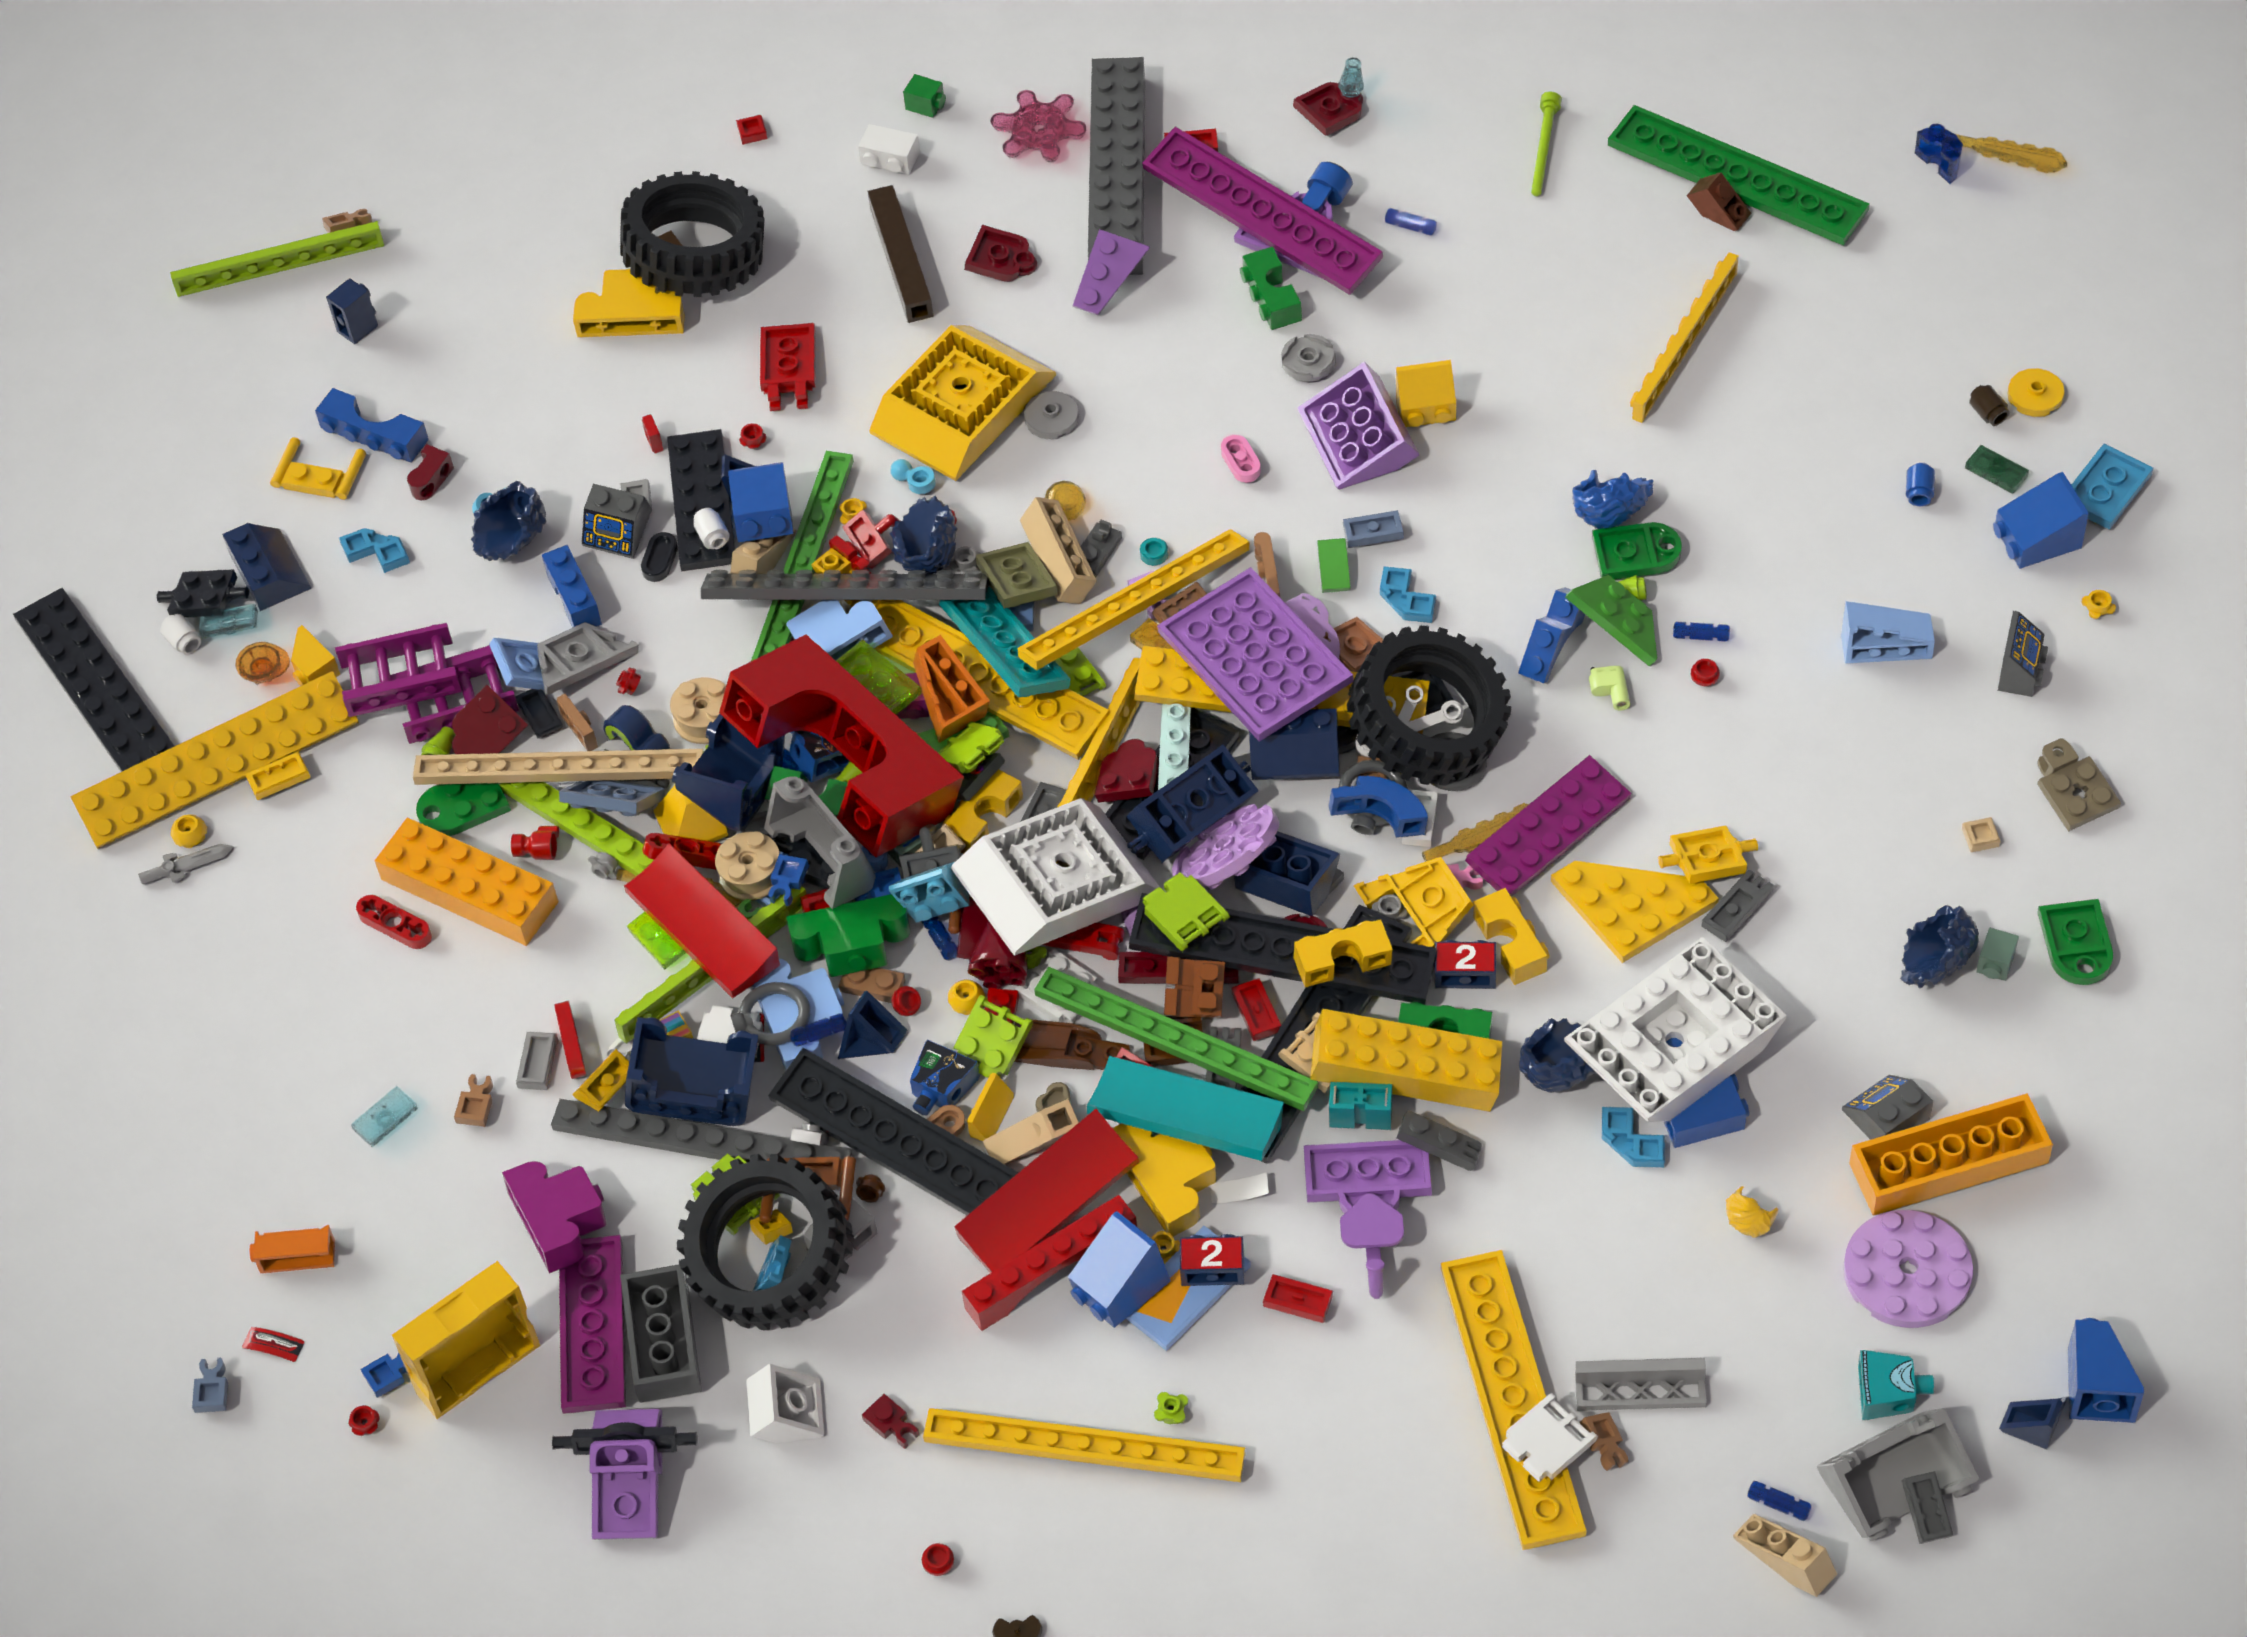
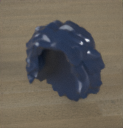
M515 481L506 489L498 490L493 495H489L487 500L480 504L479 510L474 512L475 519L472 526L474 536L471 538L473 551L476 555L483 556L488 561H496L499 558L505 560L513 554L516 555L524 546L530 544L537 533L542 532L543 525L546 523V511L535 488H527L520 481Z
M936 496L931 497L929 500L924 497L918 499L917 503L909 508V513L903 516V521L895 522V526L892 527V532H890L893 543L892 552L895 554V562L902 564L904 570H923L925 574H936L937 571L944 570L949 566L956 549L955 538L958 529L954 526L955 517L948 505H944Z
M1944 905L1936 911L1935 916L1928 917L1926 921L1915 923L1913 930L1907 929L1908 942L1904 945V953L1901 960L1905 969L1901 971L1902 976L1900 979L1908 985L1915 984L1918 988H1923L1928 982L1937 985L1946 976H1951L1957 969L1959 971L1967 964L1968 959L1978 947L1979 932L1976 923L1972 920V916L1967 915L1962 906L1953 909L1951 906Z
M1551 1018L1542 1027L1536 1029L1531 1037L1525 1038V1043L1520 1050L1519 1068L1525 1074L1527 1080L1536 1088L1550 1093L1563 1091L1579 1084L1581 1081H1585L1596 1073L1564 1041V1038L1580 1027L1581 1024L1577 1022L1572 1025L1568 1022L1567 1018H1563L1560 1021Z

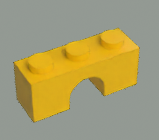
M998 769L969 801L961 800L956 811L945 818L942 826L944 824L949 825L966 844L961 853L964 854L982 836L989 834L988 822L980 818L982 815L990 812L998 813L1006 818L1023 799L1021 781Z
M1506 888L1473 901V918L1486 940L1499 935L1508 936L1513 939L1512 942L1501 946V964L1514 985L1547 972V959L1550 957L1548 949L1543 942L1539 943L1535 937L1534 926L1529 919H1524L1521 914V906L1516 897L1511 898Z
M1380 919L1373 922L1364 921L1357 926L1346 929H1333L1327 934L1315 937L1306 936L1294 942L1293 958L1304 987H1309L1334 980L1335 964L1333 960L1339 956L1353 957L1358 961L1362 972L1391 965L1393 949Z

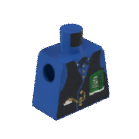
M809 731L790 732L792 734L790 756L811 783L842 771L849 763V760L824 737Z
M927 1039L910 1078L912 1094L917 1097L913 1103L914 1110L921 1115L927 1116L934 1105L940 1108L945 1105L955 1106L980 1078L978 1062Z

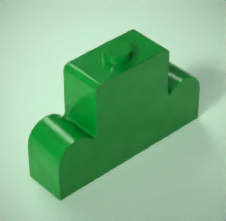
M892 894L842 904L834 909L828 907L786 916L795 957L801 961H812L820 957L821 954H824L830 977L886 966L888 962L883 941L891 943L901 942L908 938L911 933L907 908H903Z

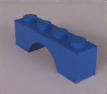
M335 388L330 390L315 410L320 428L324 431L343 436L351 442H359L374 451L385 452L398 460L403 459L412 463L429 440L424 422L403 414H399L395 418L384 422L364 420L360 417L361 413L356 397Z

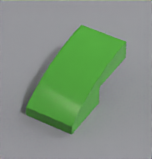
M1346 539L1317 540L1322 593L1350 591Z

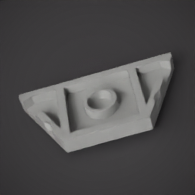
M586 622L538 643L537 652L545 693L547 695L554 693L637 654L638 644L632 640L629 644L616 640V634L599 630L596 626Z

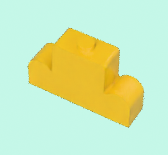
M630 269L606 270L604 272L601 296L594 292H585L576 298L573 322L577 337L683 334L685 314L681 296H675V292L669 290L665 293L657 291V286L652 284L648 287L643 284L642 277L635 278L630 273Z
M1122 1123L1113 1127L1120 1138L1139 1157L1140 1162L1126 1174L1163 1230L1174 1237L1193 1227L1200 1218L1197 1192L1209 1187L1217 1180L1215 1162L1211 1158L1212 1152L1210 1148L1163 1134L1153 1137L1152 1131Z

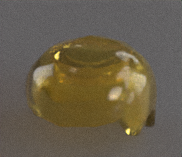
M1062 480L1053 483L1046 490L1044 498L1058 500L1068 521L1075 520L1083 513L1086 497L1077 484Z

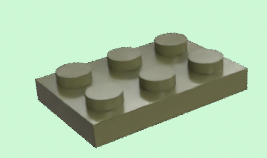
M1029 542L976 555V565L982 571V574L988 577V584L1004 609L1058 595L1057 585Z

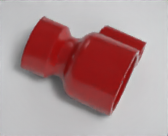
M539 826L538 830L534 831L529 837L525 834H513L511 837L512 856L524 857L526 854H530L535 860H554L557 853L559 826Z

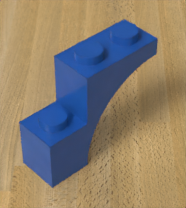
M1564 587L1555 590L1547 616L1536 619L1518 674L1541 683H1547L1564 644L1572 632L1583 623L1585 617L1581 610L1565 598L1571 589Z

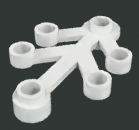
M1410 686L1406 691V701L1398 716L1404 724L1418 732L1442 722L1448 725H1456L1463 719L1464 709L1459 702L1450 700L1442 705L1441 710L1409 722L1416 705L1423 699L1422 689L1419 686ZM1412 690L1420 693V697L1417 700H1412L1409 697V693ZM1386 696V699L1392 702L1393 707L1391 709L1394 712L1396 702L1391 696ZM1449 707H1455L1458 710V714L1451 717L1446 711ZM1356 740L1357 751L1362 756L1370 758L1368 756L1370 749L1366 745L1360 746Z

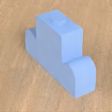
M822 600L786 623L794 639L807 634L842 667L893 637L876 607L870 601L856 603L850 609L849 614H846L838 600Z
M779 958L780 966L753 984L752 988L755 989L760 985L771 982L788 983L800 989L809 1001L810 1019L804 1031L790 1042L776 1045L784 1068L787 1070L802 1048L823 1058L819 1039L845 1030V1021L841 1008L844 1005V1000L840 989H833L824 968L793 978L788 962ZM771 994L758 1000L770 1033H779L787 1030L798 1017L796 1002L786 995Z

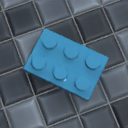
M2104 443L2071 485L2089 513L2088 519L2110 530L2152 476L2154 468Z

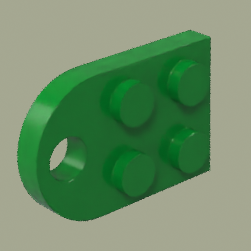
M1650 522L1592 530V540L1601 578L1609 575L1613 579H1622L1635 575L1638 577L1664 573L1675 567L1681 557V539L1674 529L1665 524ZM1669 543L1674 548L1666 550L1661 548L1660 545Z
M498 783L437 784L421 795L416 806L419 823L448 836L459 834L511 811L509 803ZM431 812L440 813L435 819H426V816Z
M2099 899L2038 906L2037 914L2054 971L2064 980L2078 985L2094 984L2106 977L2111 969L2113 949ZM2086 964L2092 967L2093 971L2083 973L2078 970L2077 966Z

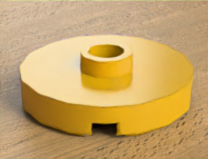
M2040 368L2025 369L2011 378L2007 391L2008 401L2011 405L2013 403L2017 407V411L2024 415L2043 417L2061 406L2064 398V386L2058 376L2050 371Z

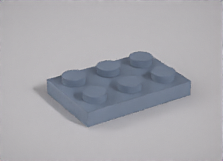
M614 780L578 781L559 791V802L569 803L573 808H586L589 806L595 807L598 812L621 811L624 816H637L641 811L653 808L655 804L661 802L665 797V788Z

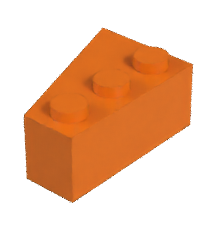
M941 635L918 647L913 665L938 742L940 743L966 728L969 722H976L985 717L990 700Z

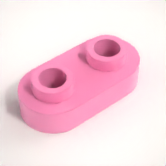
M1230 435L1224 438L1221 443V454L1234 477L1238 481L1245 483L1255 481L1261 473L1260 461L1247 439L1240 435Z

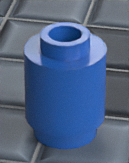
M1916 463L1907 469L1906 497L1909 503L1914 506L1930 504L1931 499L1934 497L1935 470L1926 463Z

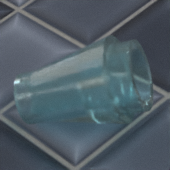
M1351 57L1346 60L1338 83L1341 93L1346 97H1356L1364 89L1361 61L1358 58Z

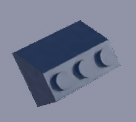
M246 523L222 534L228 552L260 611L311 589L280 529Z
M1337 708L1308 710L1260 742L1249 731L1252 780L1339 777V724Z
M1277 831L1275 835L1276 841L1249 863V868L1246 872L1239 876H1234L1235 889L1313 917L1328 897L1340 859V853Z

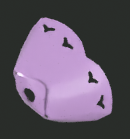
M1302 593L1285 602L1339 659V639L1336 631L1328 623L1329 613L1325 605L1319 599L1306 593ZM1315 606H1316V607H1317V611H1319L1320 614H1318L1316 611H1314V610H1312V609H1314ZM1325 632L1328 633V638L1331 640V642L1323 638L1325 636Z

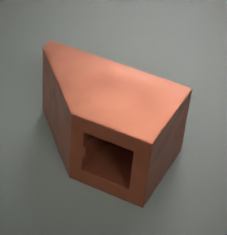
M1721 172L1701 178L1686 195L1701 216L1732 231H1737L1752 214Z

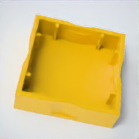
M498 1261L392 1334L416 1394L436 1419L474 1394L489 1380L505 1372L541 1346L534 1326L527 1318V1307L520 1287Z

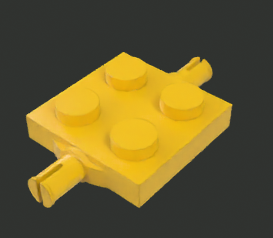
M1726 825L1670 835L1669 845L1674 854L1658 856V863L1660 868L1679 866L1683 870L1689 884L1745 874L1747 863L1742 853L1757 851L1758 842L1756 838L1738 841L1731 835Z

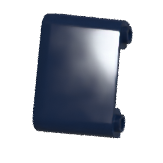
M719 714L715 721H711L707 727L706 738L709 739L707 749L693 767L687 762L677 766L672 776V782L675 783L677 791L728 829L743 832L765 802L774 766L783 767L785 735L760 748H756Z
M637 1017L626 1077L625 1106L629 1110L641 1114L725 1126H740L744 1124L748 1110L758 1034L737 1031L728 1036L726 1044L667 1035V1028L660 1020Z

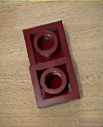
M969 899V906L962 908L961 929L958 935L957 958L968 960L988 921L973 899Z

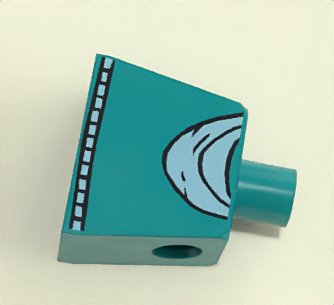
M1860 1350L1858 1375L1862 1420L1911 1413L1915 1408L1916 1395L1934 1394L1933 1375H1914L1913 1358Z

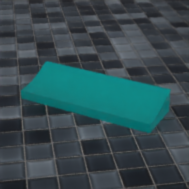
M1109 1056L1100 1081L1087 1104V1114H1090L1097 1108L1107 1120L1262 1161L1281 1128L1284 1102Z

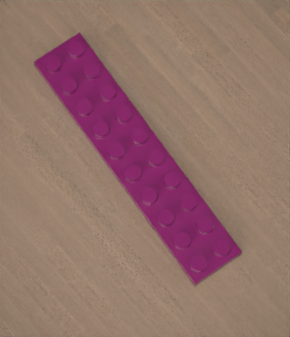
M1176 126L1142 162L1143 169L1268 246H1273L1278 252L1349 295L1354 292L1383 258V252Z

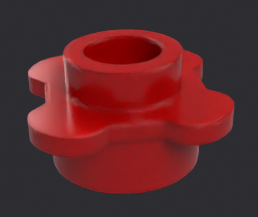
M629 667L627 671L623 670L616 683L619 686L618 693L632 695L635 692L641 679V675L636 673L635 668Z

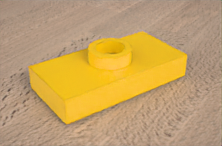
M299 751L245 774L257 800L311 778Z

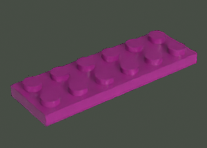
M1589 755L1466 856L1465 861L1496 891L1506 888L1512 897L1626 803L1632 793Z
M621 1235L581 1239L584 1249L583 1257L578 1262L559 1269L561 1410L563 1414L626 1407L624 1302L620 1277L623 1274Z

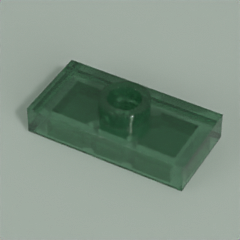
M1983 445L1977 448L1965 464V469L2012 494L2029 474L2028 469Z

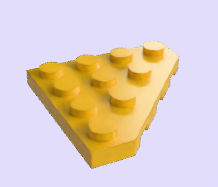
M1573 861L1551 874L1552 884L1621 963H1624L1708 912L1719 902V898L1704 881L1689 884L1686 876L1582 861Z

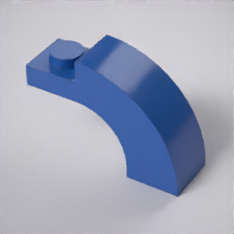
M1358 776L1356 786H1342L1331 789L1328 806L1331 816L1371 813L1385 819L1393 828L1396 838L1425 835L1428 815L1423 804L1411 791L1394 781L1375 776Z

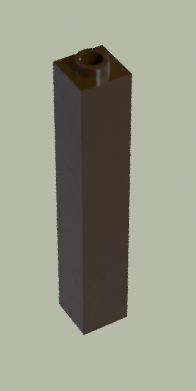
M893 185L867 191L870 210L907 322L911 323L934 317L931 297Z

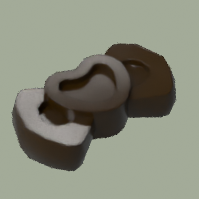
M1034 1615L1029 1616L1023 1622L1016 1619L1009 1623L999 1618L993 1626L992 1634L994 1637H1041L1042 1625Z

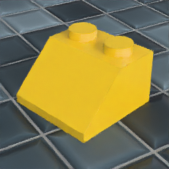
M1451 360L1396 367V405L1405 427H1418L1420 425L1446 423L1456 420V397Z

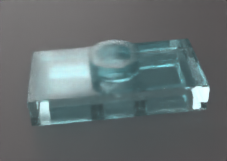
M256 604L225 609L223 616L200 617L199 633L201 638L223 634L230 635L238 631L256 628L258 617Z
M396 1086L356 1119L351 1126L362 1139L373 1147L413 1114L418 1107L407 1094Z

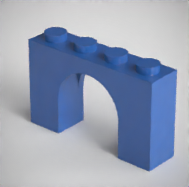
M1671 1038L1666 1041L1670 1047H1679L1683 1044L1677 1038ZM1734 1073L1672 1120L1664 1121L1674 1148L1745 1129L1746 1117L1750 1114L1749 1107L1745 1098L1740 1099L1737 1092L1739 1091V1084Z

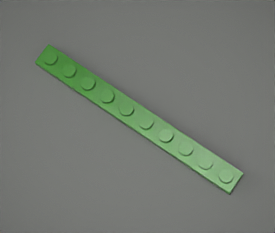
M826 450L783 570L784 574H796L795 572L798 570H811L813 574L815 573L811 564L821 556L854 462L853 454ZM805 600L772 601L751 661L791 641L792 634L786 623L801 613Z
M1047 968L1034 989L1035 996L1282 1101L1299 1110L1305 1111L1318 1089V1081L1310 1080L1309 1077L1054 968Z

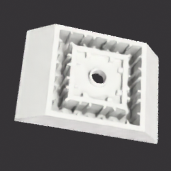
M1082 798L982 836L951 867L1014 956L1138 906L1142 893L1149 894L1160 887L1136 854L1131 852L1132 849L1127 847V842L1103 810ZM1060 860L1061 862L1068 863L1070 866L1061 867L1056 861Z
M1701 937L1566 1036L1564 1041L1647 1122L1670 1121L1760 1054L1786 1020L1787 1015L1704 937ZM1671 1038H1677L1683 1044L1679 1047H1670L1666 1041Z

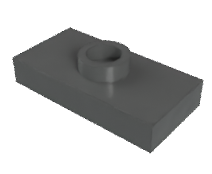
M1935 1471L1902 1479V1485L1919 1544L1952 1537L1953 1531Z

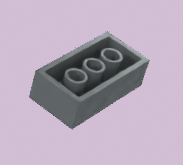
M680 1265L620 1275L633 1385L639 1403L702 1392L689 1288L686 1274L681 1270Z

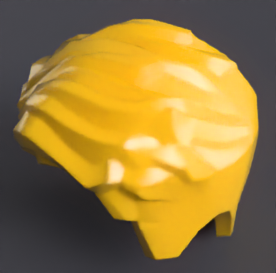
M1741 1186L1726 1199V1213L1729 1225H1732L1735 1230L1753 1238L1762 1236L1770 1231L1778 1214V1208L1776 1207L1770 1212L1760 1208L1755 1199L1742 1195L1744 1186Z

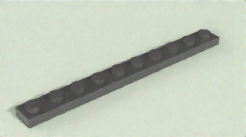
M559 1099L551 1122L554 1131L720 1160L727 1153L734 1159L739 1155L747 1163L750 1162V1155L760 1154L766 1161L770 1158V1154H778L782 1158L840 1157L844 1159L848 1156L853 1157L852 1150L791 1141L787 1138L641 1114L605 1106L598 1112L583 1102Z

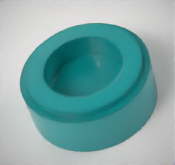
M1148 538L1140 545L1141 560L1151 566L1164 563L1168 558L1166 542L1160 538Z

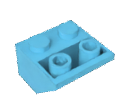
M955 862L903 878L889 886V892L903 908H907L908 914L916 923L969 906V893L951 869L952 864Z

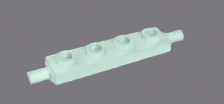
M1177 703L1171 705L1162 704L1158 790L1188 770L1191 707H1184Z

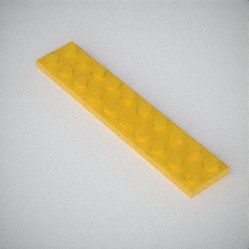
M872 600V603L893 635L892 638L872 650L916 673L913 662L917 648L941 635L989 698L988 712L1077 760L1080 759L1088 748L1098 727L1110 713L1108 709L1070 689L1018 698L964 633L902 600Z
M1142 647L1134 700L1168 705L1177 703L1184 707L1231 712L1174 649ZM1350 671L1353 674V678H1355L1358 672ZM1393 676L1387 678L1384 684L1385 696L1394 698L1396 702L1394 713L1397 717L1406 701V691L1410 686H1419L1423 691V699L1416 705L1409 722L1425 716L1430 681ZM1352 683L1311 709L1337 708L1339 726L1350 727L1349 720L1353 713L1347 712V703L1351 697L1348 693ZM1412 690L1409 693V697L1412 700H1417L1420 697V693ZM1388 701L1390 707L1392 708V702Z
M331 671L70 797L98 849L245 778V774L335 735L359 723L357 716L349 717L343 701V690L334 672Z
M1502 1250L1441 1263L1442 1276L1522 1550L1585 1537L1586 1527L1568 1468L1566 1467L1552 1480L1546 1476L1538 1482L1523 1467V1462L1528 1458L1527 1456L1520 1462H1517L1502 1447V1443L1507 1439L1506 1431L1546 1397Z

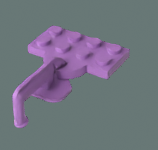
M1401 1140L1304 1145L1307 1202H1339L1340 1208L1344 1213L1340 1218L1341 1239L1350 1248H1366L1369 1293L1374 1299H1379L1383 1294V1268L1385 1266L1381 1260L1380 1247L1395 1246L1404 1237L1403 1216L1397 1211L1400 1198L1432 1196L1429 1153Z

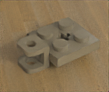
M2063 738L2043 747V756L2039 757L2037 764L2044 777L2039 779L2037 785L2068 832L2119 809L2121 805L2120 800L2090 756L2078 761V755ZM2075 789H2082L2085 792V798L2082 799L2079 795L2074 796Z

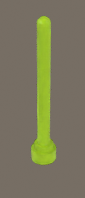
M1552 91L1543 93L1540 100V108L1544 114L1531 189L1532 195L1536 197L1542 193L1554 115L1560 110L1562 97Z

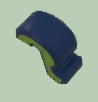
M622 705L604 721L603 730L608 739L611 740L618 735L630 750L670 749V744L664 735L656 733L645 715L631 705Z

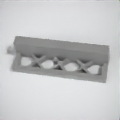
M1705 1358L1576 1361L1577 1411L1706 1407ZM1698 1384L1699 1397L1686 1398L1678 1390L1683 1385ZM1653 1385H1660L1668 1393L1662 1398H1652L1646 1391ZM1620 1386H1628L1636 1392L1630 1399H1620L1614 1394ZM1583 1387H1596L1604 1394L1598 1400H1583Z

